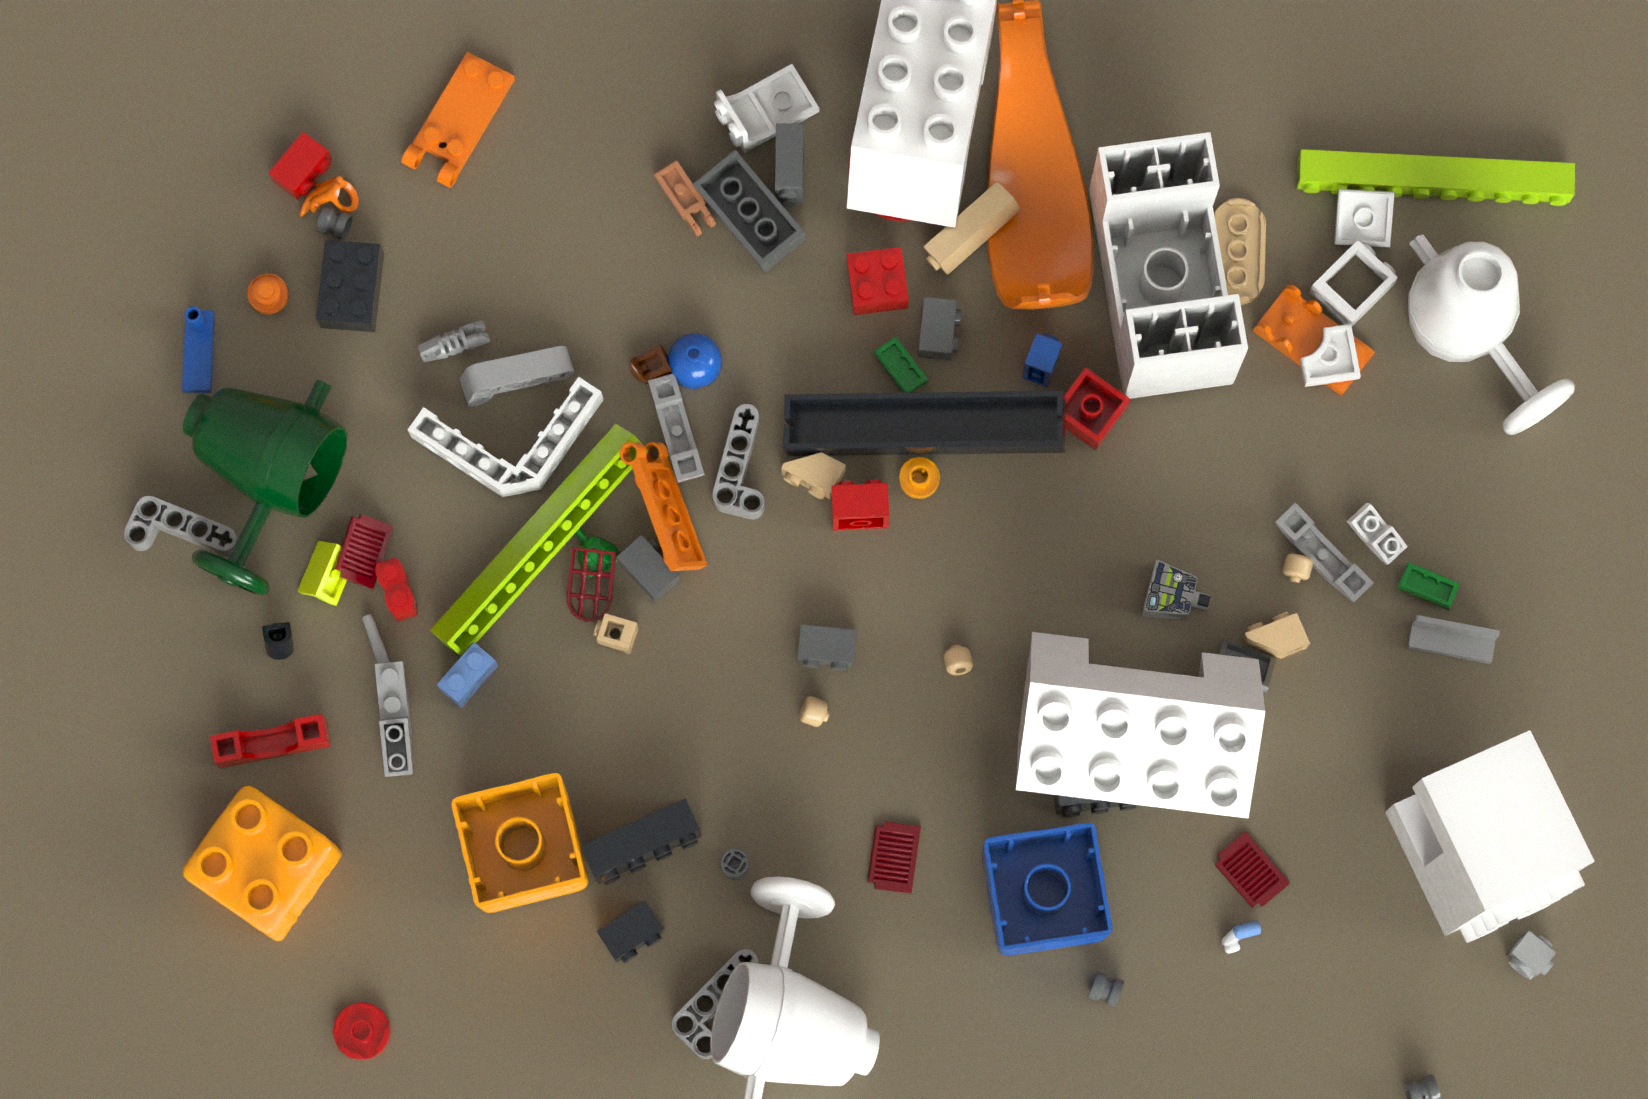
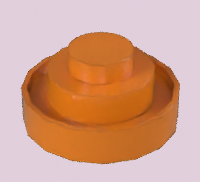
M262 274L251 281L247 296L249 303L257 312L272 315L278 313L286 306L289 292L287 285L280 277L274 274Z

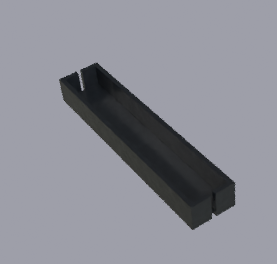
M1063 391L785 394L784 419L788 424H784L783 449L788 456H810L820 452L828 456L1065 453L1064 423H1066V398Z

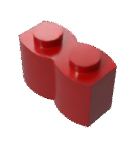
M394 557L377 563L376 576L385 591V602L393 617L400 622L417 616V601L409 589L407 573L399 560Z

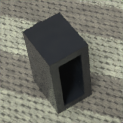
M645 900L597 931L617 963L621 960L623 963L630 961L638 955L636 950L645 944L647 947L653 946L662 939L660 934L665 932Z

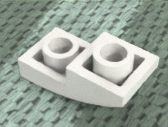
M1369 503L1362 506L1347 520V523L1360 539L1386 565L1390 564L1408 547L1395 529L1387 525Z

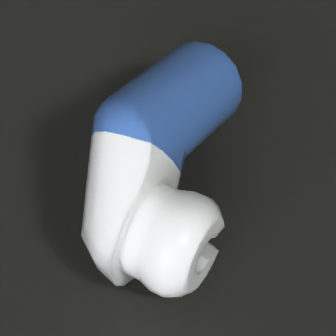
M1252 921L1240 924L1229 931L1222 938L1225 952L1227 954L1240 950L1239 940L1259 935L1261 933L1259 922Z

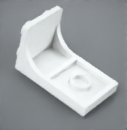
M793 64L737 94L725 96L720 89L716 92V101L714 102L717 109L715 114L722 125L727 124L730 130L728 134L736 148L740 146L744 153L775 137L776 123H800L819 112L817 103Z

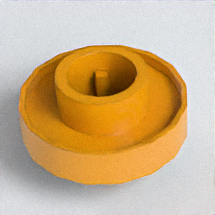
M912 458L904 463L900 469V487L905 494L912 498H927L935 493L939 486V470L934 462L927 458Z

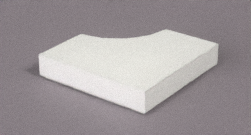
M1351 324L1324 327L1320 347L1311 355L1301 358L1300 363L1305 387L1360 379L1361 375Z

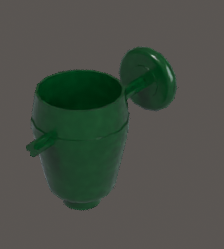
M316 380L305 404L234 388H223L212 397L200 394L191 403L184 418L183 433L192 437V450L195 456L205 466L249 499L256 502L229 558L226 559L199 549L192 554V561L196 566L217 576L219 580L231 586H238L256 595L263 596L269 592L270 585L268 581L243 566L271 509L300 518L309 517L326 499L343 464L348 436L345 427L320 412L332 388L331 385L321 380ZM310 464L318 475L303 481Z

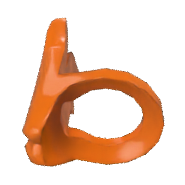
M341 176L333 177L322 183L317 182L315 184L317 189L307 196L301 207L300 217H303L309 209L315 213L320 205L329 201L341 211L351 213L359 205L358 194L355 188L343 180ZM341 188L345 189L350 196L351 204L349 207L343 206L338 200Z

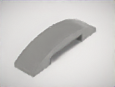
M670 374L649 380V387L677 482L704 476L676 377Z
M1294 503L1275 524L1301 555L1312 559V567L1333 587L1354 603L1374 582L1355 563L1352 565L1313 525L1315 522Z

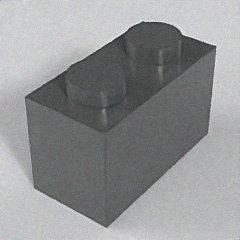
M924 297L918 357L951 360L952 352H957L959 336L954 335V325L960 326L961 309H956L957 300Z
M641 535L616 558L619 565L656 603L680 582L679 575L677 574L679 571H670L659 554L661 551L660 547L651 538L646 540Z
M801 624L797 661L803 663L802 666L806 668H819V665L831 666L830 669L835 671H847V667L853 668L857 630Z

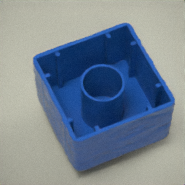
M1083 823L1047 830L990 837L984 841L982 863L995 942L998 951L1002 955L1012 956L1093 944L1103 941L1110 935L1113 928L1094 824Z

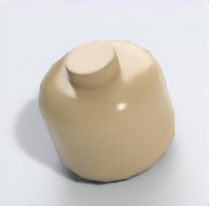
M1288 554L1285 558L1283 574L1289 577V581L1294 583H1300V580H1308L1313 561L1311 558L1303 555Z
M953 645L944 653L946 671L949 674L955 676L963 675L972 670V655L967 647Z
M808 696L800 710V721L814 727H819L823 721L827 722L830 711H827V702L814 696Z

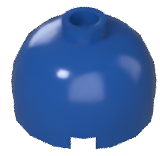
M700 333L685 334L678 338L670 347L668 362L671 367L670 373L676 377L677 383L682 387L695 390L699 389V387L709 386L720 375L722 368L721 351L717 344L707 335Z

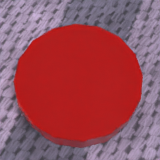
M365 1002L352 1004L344 1008L335 1019L333 1026V1037L339 1050L349 1058L357 1060L372 1059L382 1053L389 1043L391 1035L390 1021L384 1011L374 1004Z

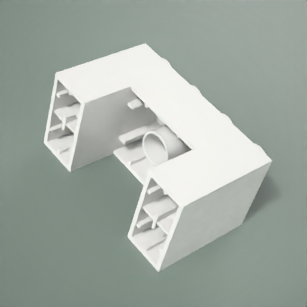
M881 0L851 145L847 209L955 228L981 84L983 85L992 39L997 0Z
M1210 132L1098 148L1089 193L1122 391L1130 399L1231 385L1236 379L1248 350L1239 294L1228 295L1213 211V204L1220 184Z
M1032 632L1018 734L1016 790L1249 818L1265 716L1259 659L1202 652L1199 675L1195 677L1089 664V639Z
M1530 730L1422 778L1412 787L1415 795L1393 804L1385 812L1444 936L1460 930L1466 943L1497 930L1515 918L1520 920L1536 913L1585 886L1579 871L1595 862Z

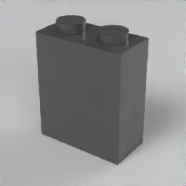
M776 123L775 196L782 206L795 207L797 204H803L804 126L801 123Z

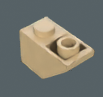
M822 452L786 462L781 467V474L785 476L784 480L796 487L801 484L808 488V492L818 499L826 497L829 500L832 498L831 486L837 485V482L842 480L846 472L845 464Z
M1288 612L1273 617V622L1263 626V623L1259 622L1247 627L1248 632L1242 637L1244 644L1280 659L1305 650L1310 644L1298 614L1295 613L1289 616Z

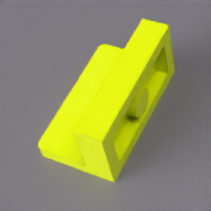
M323 541L317 542L299 585V593L314 596L330 605L337 606L347 580L339 577L341 572L335 570L342 546Z

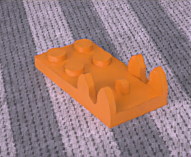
M1287 285L1254 327L1253 332L1301 367V358L1311 355L1320 347L1323 328L1339 325L1322 313V307L1317 301L1309 300L1308 302L1304 300L1298 287ZM1353 335L1361 372L1375 351ZM1354 380L1325 385L1342 396Z

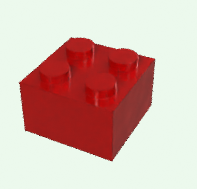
M901 247L847 254L846 264L854 316L908 309L909 298Z
M1085 367L1065 394V429L1094 450H1097L1128 409L1131 399Z
M867 480L865 484L854 485L853 481L837 482V485L831 486L833 531L889 528L888 483H882L881 480Z

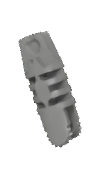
M483 320L459 327V330L453 329L445 332L443 336H440V334L436 335L431 340L418 345L423 362L446 359L448 355L454 356L458 353H463L465 349L468 351L489 343V335L485 332L483 333L486 329Z

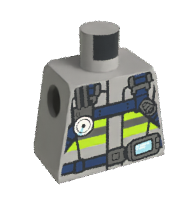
M1156 560L1141 616L1187 620L1191 607L1207 611L1211 595L1195 591L1198 580L1196 576Z

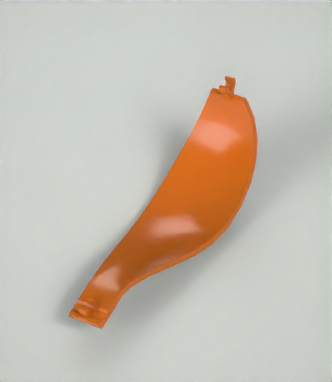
M1013 0L1011 3H1002L997 6L1000 64L988 165L987 190L998 181L1014 197L1021 210L987 240L988 258L992 280L997 295L1004 306L1011 309L1029 310L1062 307L1079 303L1086 299L1091 289L1094 272V241L1091 213L1079 160L1047 56L1041 2L1039 0Z

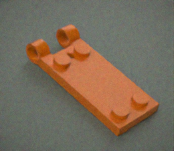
M467 52L415 140L404 152L402 164L415 170L427 151L447 162L441 168L437 182L451 188L514 83L515 76ZM441 143L447 144L443 149L439 147Z
M639 442L625 443L620 449L621 460L625 464L632 466L635 483L643 496L663 551V560L669 567V570H699L708 566L668 459L666 445L660 442H650L645 446ZM655 446L659 452L656 460L652 457V450ZM632 447L636 449L637 453L634 460L630 457Z

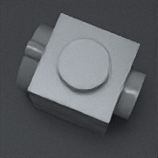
M1527 931L1506 956L1511 959L1508 963L1516 972L1531 980L1540 973L1545 975L1552 968L1555 962L1551 959L1556 952L1551 949L1553 945L1541 935L1536 937L1533 933Z

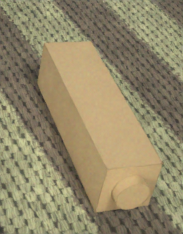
M998 181L957 216L955 228L946 226L924 246L929 255L926 258L928 263L936 271L941 268L946 275L952 272L1021 210L1014 197Z

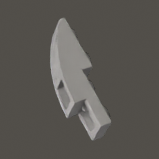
M404 661L376 663L375 674L380 713L379 725L385 777L414 774L410 706Z

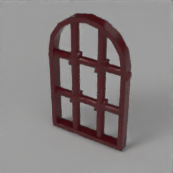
M572 547L566 594L567 606L577 619L586 622L596 621L604 617V614L609 611L613 599L612 591L616 552L597 550L596 548ZM575 550L584 551L582 570L574 569ZM588 552L599 553L597 571H589V568H587ZM603 554L612 555L610 573L603 572ZM573 573L580 574V593L571 592ZM586 575H594L596 578L595 595L586 594ZM601 576L610 577L608 597L601 596ZM571 597H578V613L574 611L571 605ZM584 598L593 599V618L582 617ZM599 600L608 601L605 610L601 615L597 616Z

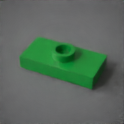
M896 336L873 351L874 356L902 393H913L928 382L926 375Z
M1408 562L1397 589L1449 611L1460 583Z

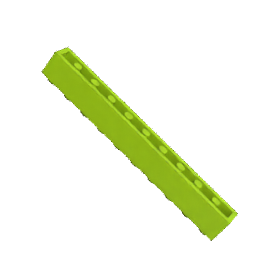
M1301 149L1297 158V189H1303L1306 193H1318L1320 190L1331 191L1332 194L1338 195V189L1394 192V198L1401 197L1402 195H1413L1417 199L1440 196L1443 200H1455L1457 197L1468 198L1469 201L1473 202L1483 201L1484 199H1495L1498 203L1520 200L1524 204H1537L1540 201L1550 202L1554 206H1562L1570 203L1575 195V163Z
M615 424L430 629L446 647L461 657L474 642L477 643L632 470V466L625 464L621 460L620 449L627 442L641 443L634 434ZM632 447L630 457L634 460L637 453L636 449Z

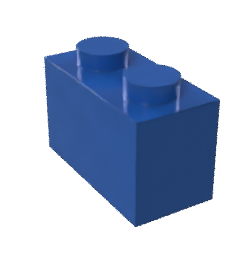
M1036 333L1024 364L1023 379L1048 388L1062 348V343L1058 342L1057 337L1047 333H1043V335Z

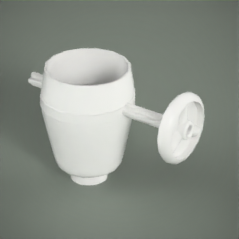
M1423 234L1417 236L1409 243L1425 265L1417 272L1408 294L1409 325L1417 342L1431 355L1448 362H1470L1487 354L1491 355L1524 400V403L1504 420L1503 430L1506 434L1514 435L1526 430L1557 409L1573 394L1575 385L1570 379H1561L1538 392L1503 344L1511 335L1520 314L1518 274L1508 255L1499 247L1486 242H1465L1438 255Z
M776 876L765 877L755 881L750 890L754 901L767 910L781 914L771 965L741 962L732 971L724 986L713 1021L710 1040L713 1062L744 1076V1078H748L744 1099H761L765 1082L842 1086L853 1077L854 1073L867 1075L877 1058L880 1036L878 1031L867 1027V1018L864 1011L846 998L787 968L797 918H820L829 915L835 906L834 898L830 892L821 886L796 878Z

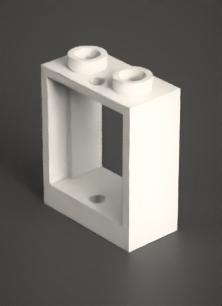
M1358 240L1312 285L1309 291L1343 325L1351 324L1353 326L1395 284L1398 278L1391 265L1386 262L1382 263L1375 256V251L1369 245L1362 244ZM1354 255L1384 281L1356 310L1327 284Z

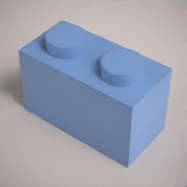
M474 642L439 681L437 686L441 692L462 708L496 670L498 664L495 659Z

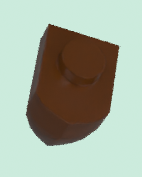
M660 344L638 357L631 358L629 364L631 374L644 384H649V380L663 377L671 372L668 356L664 347Z

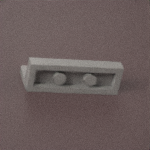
M1416 615L1411 621L1407 649L1491 664L1495 640L1499 637L1500 631Z

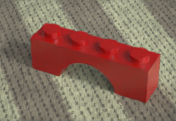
M323 714L294 719L287 724L256 731L237 730L210 736L214 764L220 769L331 747L327 719Z

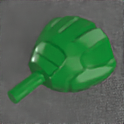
M580 528L575 532L583 542L579 546L580 548L614 551L617 557L618 549L609 541L593 535L587 538ZM578 551V561L581 570L583 567L584 551ZM588 552L587 568H589V571H597L599 553ZM603 554V572L611 569V554Z

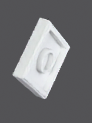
M1338 189L1334 244L1353 245L1358 240L1362 244L1365 243L1369 246L1390 247L1394 192Z

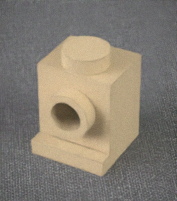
M605 613L603 621H597L594 636H597V643L631 654L639 628L636 622ZM618 630L621 633L620 637L612 639L610 637L612 631Z

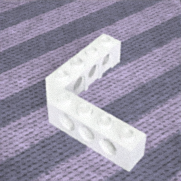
M578 377L569 389L570 394L560 409H555L553 419L543 432H539V439L529 453L523 455L516 467L502 458L500 460L485 451L481 444H474L462 436L458 429H451L439 421L435 414L424 407L408 428V432L411 438L501 497L517 495L543 488L603 402V396L600 390Z

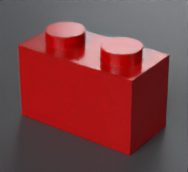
M302 132L268 173L275 184L298 200L302 195L305 196L311 191L314 185L313 182L319 174L323 175L331 166L330 161L332 158L326 148L305 132Z

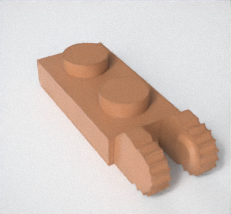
M677 160L653 174L655 180L682 220H686L696 237L702 234L700 226L692 217L698 211H700L707 225L711 228L716 225L714 218L706 208L705 201L695 190L693 183Z

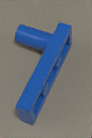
M192 306L185 311L182 391L184 393H212L215 313L213 310H200Z

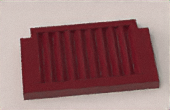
M359 514V518L351 516L335 565V570L341 572L339 577L366 588L374 589L377 580L376 564L383 561L394 526L363 514Z
M884 821V827L875 826L867 880L869 883H876L875 889L912 894L921 826Z
M1246 831L1217 855L1221 860L1215 866L1251 908L1257 904L1263 907L1290 884Z

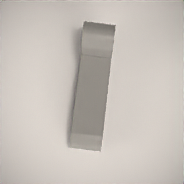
M557 346L471 365L465 369L460 377V384L467 406L474 407L489 402L494 394L569 378L575 372L567 347Z
M751 404L740 405L734 412L712 497L714 506L718 511L755 520L761 517L765 511L764 497L759 491L743 486L759 428V413ZM746 415H750L751 420H748L745 432L742 430V419H745ZM737 440H743L747 443V446L744 450L738 451L732 447L733 443ZM730 466H736L740 469V472L737 476L730 477L725 474L726 469ZM723 492H728L733 498L728 503H722L718 500V496ZM756 499L760 505L755 510H749L745 507L746 501Z
M144 496L139 499L124 530L126 541L137 551L149 549L153 545L159 530L227 557L230 556L239 538L236 532L228 526L154 496ZM152 505L157 506V510L154 515L149 517L145 516V510L147 509V507ZM182 516L180 525L176 527L170 526V521L173 517ZM200 526L208 527V531L204 536H195L197 528ZM145 531L143 540L133 541V536L136 532ZM216 534L219 538L224 540H228L230 537L232 543H226L225 545H223L221 541L216 538Z
M743 949L738 951L672 1019V1029L675 1034L701 1059L712 1058L711 1051L709 1053H702L698 1050L697 1046L702 1038L711 1039L712 1032L705 1025L715 1015L723 992L717 986L718 981L722 977H730L732 971L729 969L731 967L735 969L740 963L739 959L742 957L744 959L750 957L752 958L751 963L759 964L756 954L751 950ZM703 997H709L713 1000V1007L708 1012H702L697 1007L698 1001ZM685 1017L693 1021V1028L687 1033L680 1032L677 1028L679 1020Z

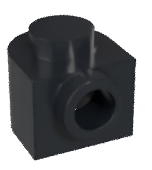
M290 622L262 626L267 655L276 660L289 657L294 651Z

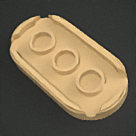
M1233 198L1220 205L1214 212L1228 295L1239 294L1240 304L1245 305L1257 298L1265 281L1266 219L1262 211L1250 200Z

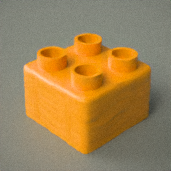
M546 774L521 782L462 795L452 800V811L456 828L458 829L475 905L484 912L495 913L575 893L587 887L588 874L569 796L560 774Z
M244 786L236 793L232 801L229 802L226 809L218 817L198 848L186 862L183 868V876L191 884L268 937L281 941L285 938L292 925L295 924L298 916L311 901L325 878L329 876L332 869L336 866L342 856V851L325 835L258 789Z

